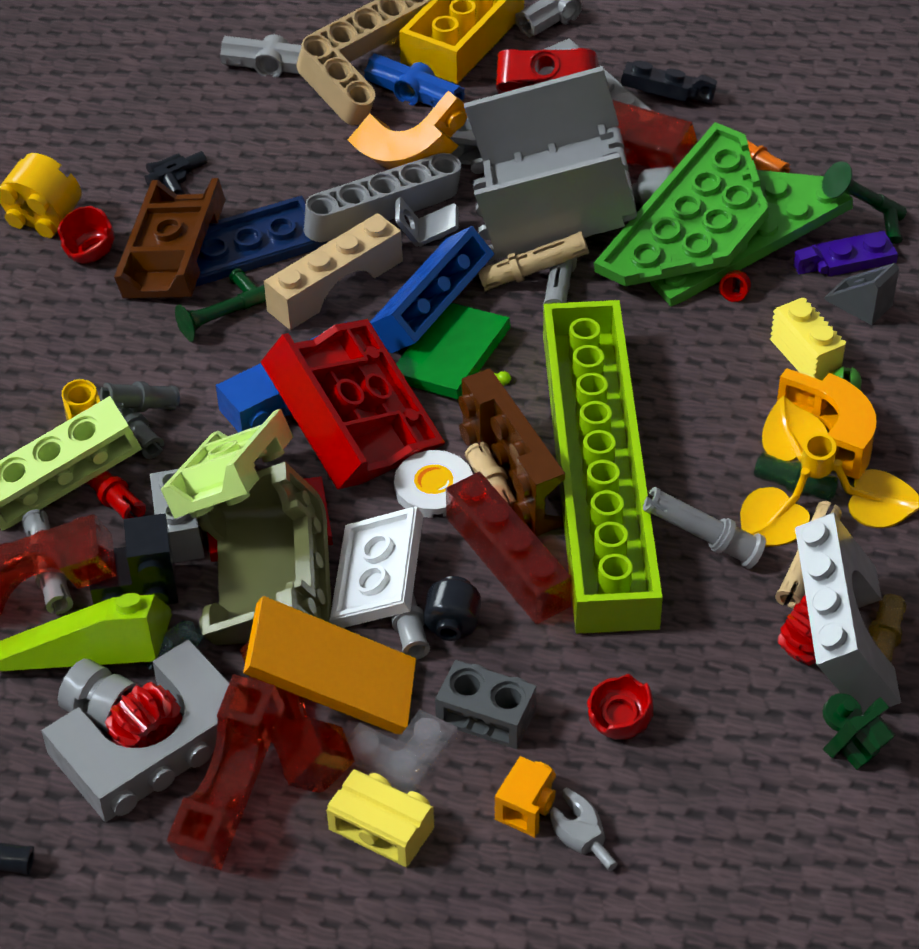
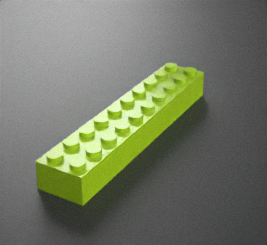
M620 300L544 304L543 341L556 459L565 472V480L559 484L575 633L660 629L663 597L651 514L643 511V504L646 497H648Z

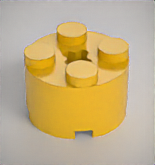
M38 153L27 154L24 159L21 158L0 185V204L6 212L5 220L12 227L22 229L26 225L35 228L41 236L52 238L57 232L58 225L68 213L73 211L82 197L81 188L76 178L71 173L66 177L58 170L61 164L48 156Z

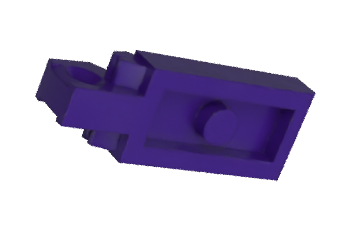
M879 231L814 244L795 251L793 266L798 275L819 271L820 274H827L829 277L897 263L898 253L885 231Z

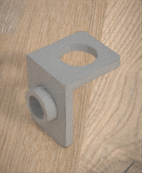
M399 197L395 200V221L415 246H423L434 240L442 239L447 234L458 229V206L452 203L422 218H418L403 198ZM404 214L407 216L409 220L410 227L405 220Z

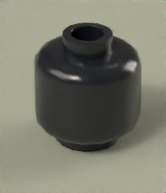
M449 576L432 584L427 593L424 610L425 625L431 632L446 641H455L469 636L478 626L481 594L470 581L460 576Z

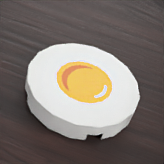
M427 450L413 454L400 464L395 472L394 489L399 504L405 509L417 506L422 512L423 517L433 518V514L438 515L442 513L444 517L456 513L467 505L473 494L474 479L469 464L458 455L441 450Z

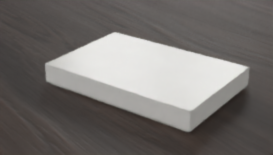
M417 506L345 525L329 620L332 624L345 628L411 611L423 514Z

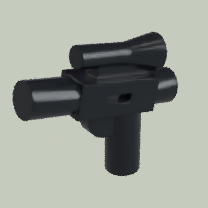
M200 151L186 158L177 153L161 161L146 163V169L149 174L145 175V181L150 186L152 180H159L175 194H184L180 184L186 180V174L190 173L193 169L207 164V158Z

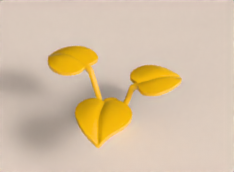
M782 396L767 416L762 432V444L766 453L778 462H790L798 458L802 466L800 478L790 498L784 491L775 487L759 488L750 493L742 504L740 521L742 530L752 535L759 533L765 536V547L780 546L796 541L795 527L810 521L809 512L804 507L796 504L809 477L821 479L832 471L836 472L844 491L849 495H853L848 504L851 516L859 523L868 527L887 528L899 524L919 510V494L898 477L875 469L865 470L859 480L854 479V487L851 486L842 469V461L835 459L836 442L828 435L824 424L815 415L798 407L787 397Z

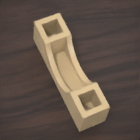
M376 213L264 280L267 312L289 330L297 327L320 312L329 291L346 275L355 271H367L375 279L403 261L401 230L379 213Z

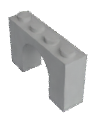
M834 512L795 527L816 665L840 693L848 694L859 702L862 714L880 697L889 707L900 704L901 699L895 667L873 641L858 609L882 600L875 565Z
M189 639L152 661L157 686L161 685L177 699L176 702L181 707L180 711L184 715L178 728L165 740L142 748H129L117 745L108 740L79 707L41 730L48 755L105 823L116 815L123 816L128 814L135 808L138 801L153 791L165 790L172 784L175 777L190 767L197 768L202 766L209 760L212 753L227 743L235 744L246 735L247 731L252 728L248 703Z

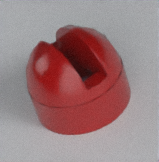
M740 270L728 272L719 283L721 295L731 302L741 301L751 289L749 276ZM738 278L741 280L740 291L733 292Z

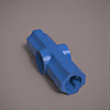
M374 53L369 58L367 67L364 70L367 81L392 90L399 101L410 102L409 105L412 106L420 101L435 107L448 90L462 101L465 98V88L436 77L433 70L421 62H416L410 67Z

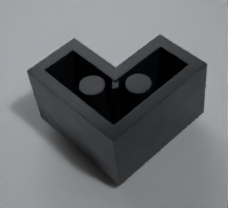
M166 513L124 519L126 547L87 552L90 593L93 605L127 593L139 595L155 594L166 605L179 603L175 563Z

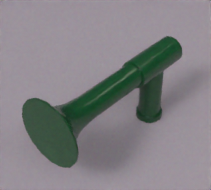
M840 161L833 164L825 173L822 181L824 194L835 198L843 193H847L869 204L875 210L883 213L886 234L891 243H901L903 238L900 234L898 221H901L906 216V208L890 198L878 194L852 179V169L848 163Z
M237 268L233 270L229 279L243 293L199 310L189 311L182 305H177L175 307V318L179 330L189 342H192L195 339L196 330L202 325L236 311L245 310L266 302L264 285L257 287L245 275L242 269Z

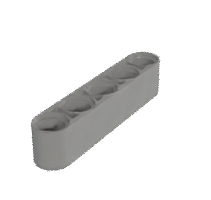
M439 153L313 194L306 200L304 233L310 240L325 242L335 239L376 213H379L387 220L394 219L395 200L399 197L403 198L413 212L448 200L458 192L461 162L455 155Z

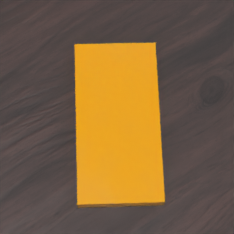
M262 596L256 603L243 674L392 733L402 734L408 727L416 658L271 598Z

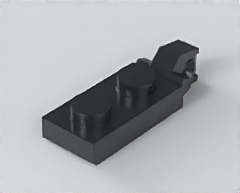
M627 61L620 82L621 86L685 102L689 98L712 104L717 88V80L705 75L697 78L690 77L678 69H667L665 71L653 68L652 64L645 61Z

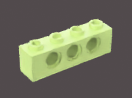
M110 396L0 460V529L2 531L22 521V517L30 510H41L142 450L132 430Z

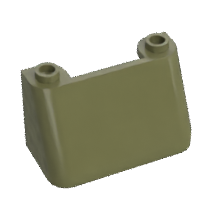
M286 462L257 471L259 480L249 491L250 496L244 501L228 506L226 501L213 505L214 508L210 512L197 517L202 530L208 532L217 540L219 604L213 603L205 606L199 619L202 635L217 646L249 644L256 603L262 596L331 623L329 621L332 603L326 510L318 492Z

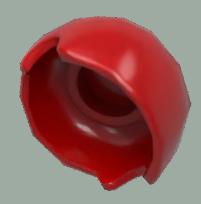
M94 206L79 207L64 217L57 228L62 243L61 247L65 254L74 262L83 264L98 261L108 254L115 239L113 226L103 210Z
M631 674L604 680L593 688L587 701L588 715L592 726L599 733L613 740L636 737L646 730L654 714V700L648 683L643 684Z

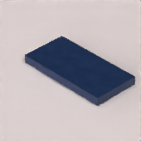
M303 196L219 220L218 223H210L197 258L200 274L195 287L229 277L231 272L237 268L246 272L314 251L328 243V241L316 242L310 240L305 235L306 201Z

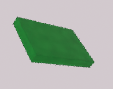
M451 303L420 339L408 347L396 365L410 387L459 400V397L462 396V378L480 371L511 328L510 317Z

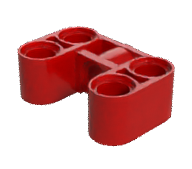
M573 48L570 50H503L498 53L496 89L498 94L597 68L600 67L598 57L595 51L587 48ZM544 67L554 68L548 75L539 74V71Z

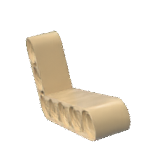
M374 0L305 37L302 42L296 64L298 72L344 122L349 125H360L370 114L376 95L373 87L350 62L399 36V31L430 0Z

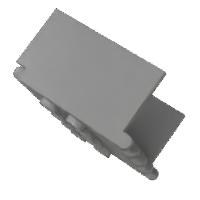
M603 66L464 103V108L481 154V158L472 160L471 171L475 174H485V177L476 179L473 182V189L477 201L476 213L478 216L483 217L485 225L479 227L478 232L483 240H491L492 245L488 246L494 252L493 257L488 262L508 257L512 253L517 255L531 251L537 247L569 237L579 231H582L584 238L591 235L625 227L624 222L636 218L637 211L621 130L615 127L619 126V121Z

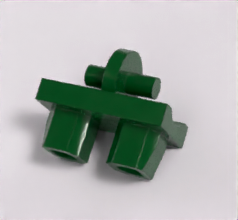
M845 693L832 695L824 704L822 712L827 725L833 730L838 731V733L823 748L824 752L831 758L842 752L852 766L858 770L880 752V749L896 736L881 718L889 706L880 697L862 714V708L854 697Z

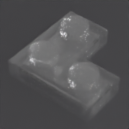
M421 709L397 740L359 722L337 751L336 761L366 775L377 773L386 778L393 788L406 794L410 791L417 792L458 736V730L456 726Z

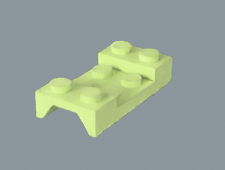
M281 409L273 411L263 424L239 433L226 436L220 431L213 432L161 488L174 519L190 514L191 518H197L210 512L214 508L213 505L226 501L227 505L231 506L244 501L250 496L249 491L259 480V476L254 468L256 459L262 458L263 462H269L282 456L285 453L284 448L293 438V434Z

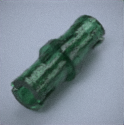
M762 452L756 462L754 476L786 486L787 491L794 493L801 474V462L796 461L792 463ZM831 475L821 479L809 477L802 492L830 502L836 493L839 479Z

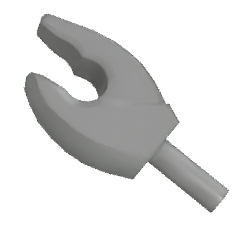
M568 788L563 789L564 800L578 818L574 820L567 819L556 807H552L550 819L556 835L567 847L580 854L586 855L593 851L607 870L612 871L616 868L617 862L602 846L605 841V834L597 810L581 795Z

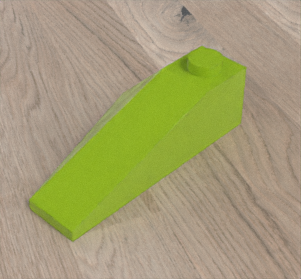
M127 593L119 597H112L1 640L0 671L72 667L82 659H90L100 665L152 662L157 659L172 616L171 608L155 594L139 595Z

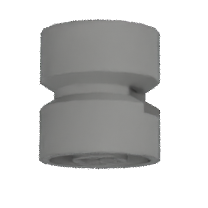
M82 659L76 662L64 677L59 688L58 704L68 713L79 707L98 729L107 733L108 728L105 725V721L112 714L110 708L122 700V695L126 696L131 693L133 687L138 684L119 674H112L108 668L90 659Z

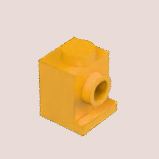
M520 756L495 795V820L535 838L539 832V814L547 815L555 800L556 791L552 789V783L556 778L555 771L543 762H533Z

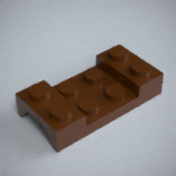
M219 178L211 179L204 194L177 195L159 180L151 181L114 275L122 298L192 297L200 274L197 264L198 255L210 223H218L226 201Z
M491 368L462 378V396L459 397V406L463 413V423L459 425L461 437L467 446L478 443L481 452L483 450L480 447V443H487L497 465L500 467L504 465L509 471L511 484L517 492V502L513 504V510L519 524L522 526L528 525L535 537L564 526L562 518L546 497L565 480L563 469Z

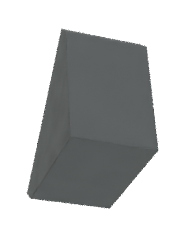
M892 263L847 277L829 292L824 299L866 323L873 325L893 306L899 268L896 263Z

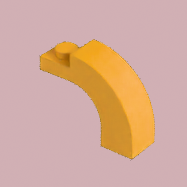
M448 90L421 123L405 131H393L385 123L369 114L348 141L361 153L387 169L402 166L439 153L451 154L459 146L451 137L465 124L468 118L464 102Z
M786 368L780 376L777 401L782 396H785L798 407L819 418L829 430L828 435L836 442L835 459L842 461V469L845 475L859 480L871 460L876 430V414L871 402L862 391L839 376L828 373L822 381Z

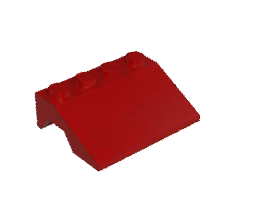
M368 319L335 324L313 340L294 343L289 333L282 334L261 361L262 366L338 490L363 484L400 466L405 459L415 453L434 450L445 444L444 439Z

